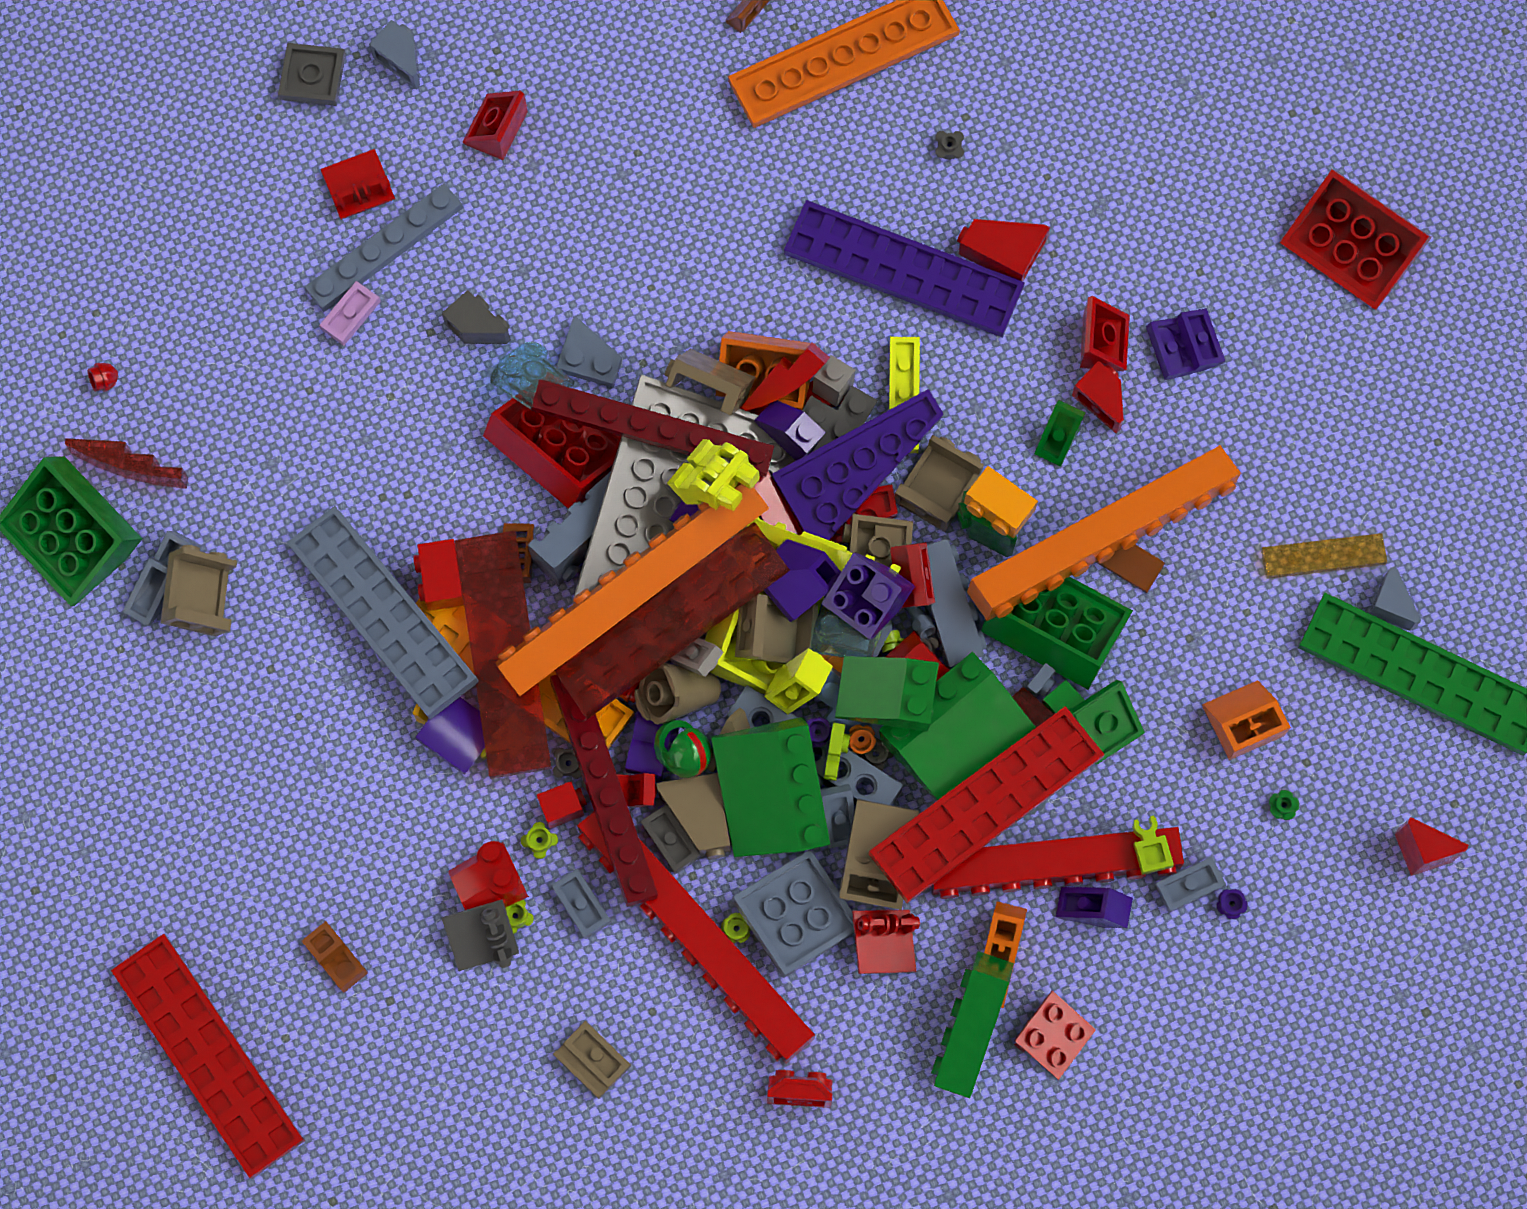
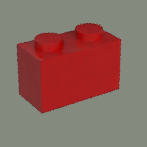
M454 539L417 544L418 555H413L416 573H421L423 583L417 584L420 602H425L429 611L465 605L458 552Z

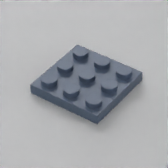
M811 849L734 895L731 899L783 978L854 935L852 910L844 899L839 898L838 889Z

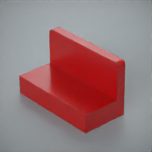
M927 542L891 547L892 564L901 567L898 574L915 585L902 608L935 603Z

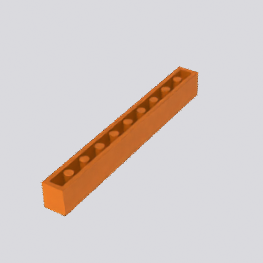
M1221 445L972 578L967 593L987 621L996 616L1003 618L1013 610L1014 606L1020 603L1026 605L1032 602L1045 589L1049 591L1056 589L1069 576L1078 577L1082 575L1091 564L1097 561L1099 564L1104 563L1114 555L1115 551L1121 548L1127 550L1133 547L1139 541V538L1145 535L1151 537L1157 534L1164 527L1163 525L1170 521L1177 523L1185 518L1188 512L1194 508L1197 510L1205 508L1216 496H1227L1236 489L1237 486L1235 484L1241 472Z
M739 482L734 489L742 493V500L734 511L721 505L715 510L708 503L704 502L697 505L699 508L697 512L690 517L688 514L681 516L672 524L674 526L673 530L666 535L663 532L657 534L648 542L650 547L641 554L635 551L624 559L623 563L625 566L617 572L610 570L598 579L600 584L593 590L589 591L586 588L573 598L575 603L564 610L561 607L548 617L550 622L541 629L535 626L523 636L525 641L517 647L510 645L498 654L500 659L495 663L518 695L524 694L770 509L754 487L749 489Z

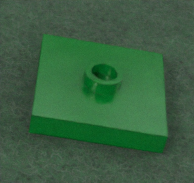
M1119 680L1113 681L1069 710L1105 754L1095 765L1145 733L1122 681Z

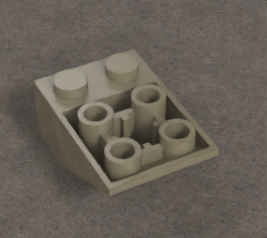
M857 799L839 888V898L902 910L904 899L868 853L872 848L919 814L918 810Z

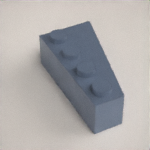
M611 472L586 493L585 499L587 501L583 504L581 502L574 503L567 509L562 523L559 524L554 521L546 528L545 532L547 533L540 542L535 538L528 544L533 564L558 586L564 581L569 582L579 571L578 566L585 560Z
M948 539L928 544L935 603L925 605L924 607L927 615H930L935 621L936 631L934 636L939 641V650L944 665L946 667L955 666L972 651L978 658L985 656L983 650L987 649V645L982 631L977 632L974 620L978 619L973 602L968 603L965 591L968 590L964 573L959 574L956 565V562L959 561L955 544L950 545Z

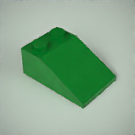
M844 656L835 718L928 732L939 663L910 658Z

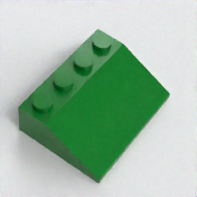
M65 456L43 457L0 514V531L71 607L79 603L125 562L143 539Z
M1069 576L1056 589L1052 591L1045 589L1032 602L1026 605L1020 603L1014 606L1013 610L1003 618L996 616L988 621L985 620L981 631L1043 666L1045 663L1048 664L1056 673L1089 690L1133 610Z
M972 651L936 681L928 732L884 725L879 729V734L883 745L937 801L1034 730L1036 726L995 674Z
M802 717L711 736L734 857L800 852L830 845L809 726Z

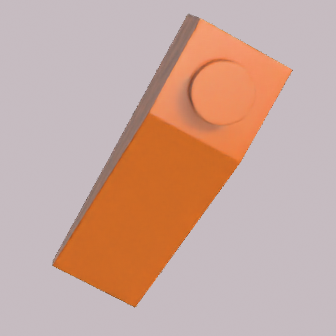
M996 902L984 953L1015 963L1027 913L1026 908ZM1007 988V991H1006V994H1005V997H1004V1000H1003V1003H1002L1001 1008H1004V1004H1005V1000H1006L1008 988Z

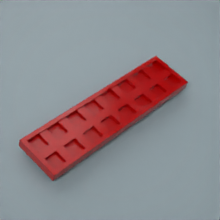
M1065 706L872 848L868 854L908 904L1101 760L1105 754Z
M164 933L111 970L250 1179H253L305 1141Z

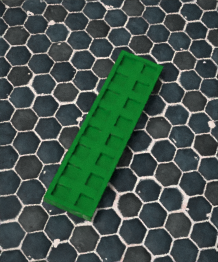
M1327 593L1323 594L1298 646L1299 649L1522 756L1527 754V688Z

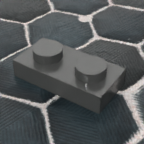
M664 805L640 821L674 874H677L701 858L700 853L667 805Z

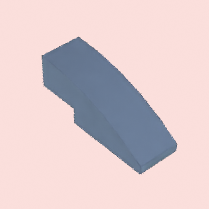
M167 531L154 558L148 559L122 612L147 626H151L163 608L169 553L182 548L183 545H193L199 548L201 545L176 531Z

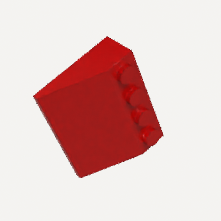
M1331 169L1279 243L1377 310L1422 252L1432 236L1338 171Z
M549 372L539 378L563 385ZM538 379L491 413L483 437L569 509L574 503H583L586 500V493L611 472L621 436L531 411L539 382Z

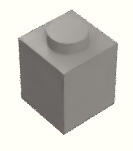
M830 354V359L814 376L812 392L838 407L854 384L856 370Z

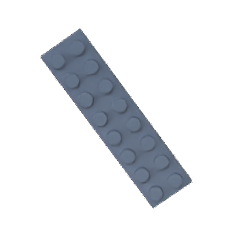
M336 506L332 507L287 542L297 557L430 720L479 682L469 667Z

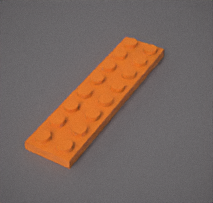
M895 0L729 75L728 82L752 127L756 128L959 35L960 29L943 0Z

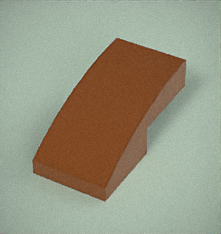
M327 921L301 940L343 993L368 974L367 970Z

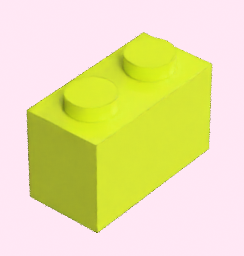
M808 648L777 670L764 697L786 714H790L819 695L833 666L824 660L819 653L813 652Z

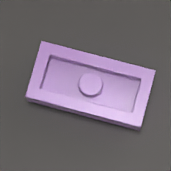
M356 281L319 325L320 329L344 346L379 305L381 300L376 294Z

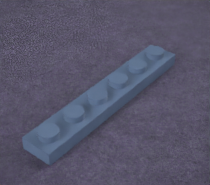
M443 183L305 286L306 292L323 312L327 311L342 299L356 281L363 284L463 209L462 203Z

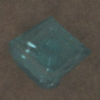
M526 342L499 361L491 373L490 383L531 409L539 379L566 387H572L574 380L547 359L548 352L544 346L537 342Z
M823 605L814 625L811 648L813 652L823 655L873 657L883 629L870 640Z

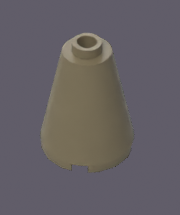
M651 662L644 665L636 680L640 679L639 689H635L637 708L644 719L655 722L654 724H664L711 705L719 699L721 693L720 682L714 674L708 673L704 677L683 667L663 662Z

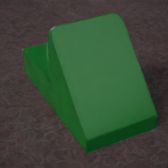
M1058 400L1034 454L1058 466H1062L1079 433V427L1086 412Z

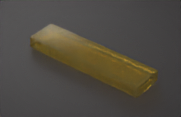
M1382 533L1268 546L1261 549L1266 579L1381 566L1387 563Z

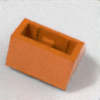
M1258 680L1202 704L1229 760L1284 737L1291 728L1277 699Z

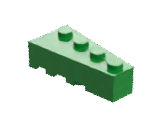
M977 951L972 970L965 969L960 987L965 988L962 999L957 997L955 999L950 1016L956 1018L952 1028L946 1026L940 1044L946 1046L943 1057L936 1056L931 1074L937 1075L934 1083L935 1087L971 1098L1010 982L1014 963Z

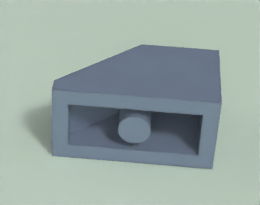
M390 20L369 43L372 57L417 90L420 86L414 33L406 25H398L393 20Z

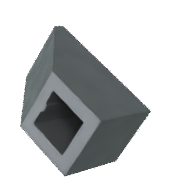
M467 290L442 312L445 325L464 344H507L511 341L508 331L510 328L509 324L499 314L494 316L488 310L490 308L480 295L475 297Z

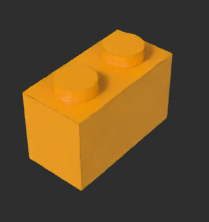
M989 466L985 468L968 490L964 501L970 513L978 518L983 516L992 523L991 526L998 533L1004 536L1008 534L1012 538H1015L1035 512L1038 503L1035 498Z

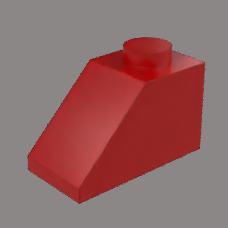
M1098 361L1075 384L1072 396L1117 434L1124 420L1121 379L1118 378V373L1111 366H1104Z

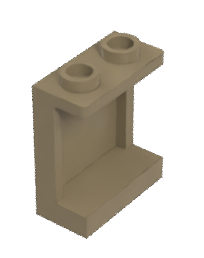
M690 348L682 355L679 354L675 360H670L665 371V376L668 377L665 386L672 388L687 376L725 393L726 396L720 411L732 415L746 402L756 377Z
M932 435L927 448L904 484L901 483L896 490L894 496L896 504L946 532L959 511L958 503L962 501L963 491L969 490L983 472L984 464L981 463L980 458L971 452L964 453L955 448V444L945 437L938 438Z
M183 545L182 548L169 553L161 624L215 637L230 632L231 619L223 618L228 574L231 569L237 567V561L228 559L224 553L201 552L199 547L193 545Z
M740 595L735 657L786 664L808 648L816 652V628L819 622L818 604L812 605L797 619L790 622L767 595Z

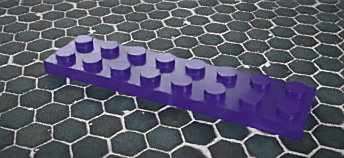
M808 200L805 201L784 248V255L1002 338L1025 282Z

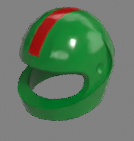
M668 721L659 728L655 736L654 749L657 759L669 772L681 778H691L700 775L707 769L712 760L713 751L708 738L699 729L693 728L685 721ZM682 727L684 731L675 738L670 750H666L664 742L668 733L674 728Z

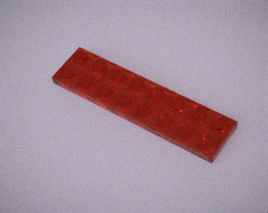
M753 522L554 671L583 715L589 719L784 576L790 569L757 524Z
M516 531L455 540L474 675L479 680L476 684L489 777L494 779L552 769L539 682L519 696L495 663L500 659L498 654L510 645L517 647L525 641L523 636L531 630Z

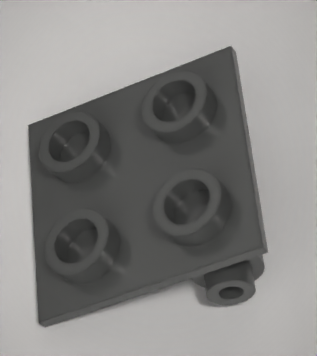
M503 899L441 917L458 971L492 961L499 964V967L505 968L511 965L513 955L519 954Z

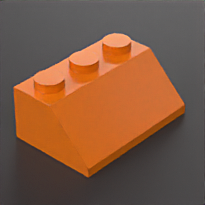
M728 331L721 338L719 361L756 377L748 395L749 398L783 357L794 364L811 343ZM811 379L778 401L794 408L803 409ZM716 390L715 396L725 397L726 394Z

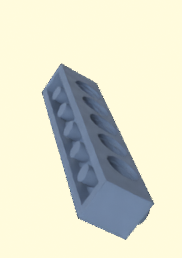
M746 685L726 715L728 719L740 707L746 713L750 728L755 727L752 722L757 717H765L768 719L769 724L798 718L792 713L786 714L748 685ZM815 730L816 735H819L821 733L820 731ZM827 741L825 746L819 748L814 747L812 744L813 750L821 754V758L815 762L820 787L823 784L828 788L849 784L852 789L855 805L857 799L893 805L902 792L903 784L850 750L847 753L841 752L839 766L847 771V775L844 778L837 779V781L824 779L830 741ZM860 783H868L872 786L873 792L864 796L857 792L856 787Z

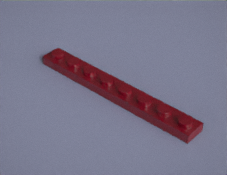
M539 379L531 406V411L688 456L703 439L710 440L713 445L719 446L727 442L735 446L739 451L742 450L747 453L749 463L759 471V476L762 477L767 476L775 447Z
M578 668L550 676V683L626 906L629 907L656 899L658 893L582 672Z

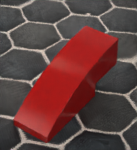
M811 342L794 364L783 357L741 407L747 411L765 406L785 397L811 379L826 364L830 357L813 342Z

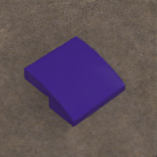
M1207 308L1181 312L1176 318L1153 321L1146 326L1164 380L1201 372L1225 362Z
M459 697L431 720L428 719L414 739L465 775L500 726Z

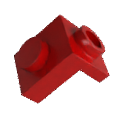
M617 774L628 807L654 805V799L657 795L655 774Z

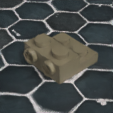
M853 514L850 524H844L842 542L848 543L847 551L851 553L856 552L863 556L867 554L874 556L876 562L890 567L892 565L890 548L912 544L913 521Z

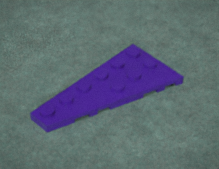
M927 389L774 472L771 477L802 531L830 540L941 420L944 413L930 390Z

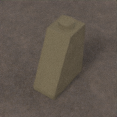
M718 773L656 783L660 799L669 807L701 856H706L709 860L725 857V852H731Z

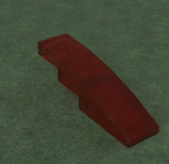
M65 438V445L71 454L100 469L124 478L153 485L187 489L188 476L183 468L160 467L154 455L132 454L126 442Z

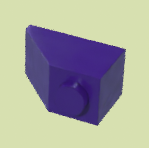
M778 400L770 403L754 420L795 461L804 457L826 433L804 411Z
M1061 887L1056 917L1102 928L1127 929L1133 898L1111 888Z

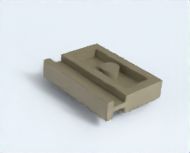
M586 1021L553 1053L598 1099L631 1067V1064Z

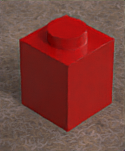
M572 781L537 794L549 829L584 816L582 807L587 805L581 788L574 789Z

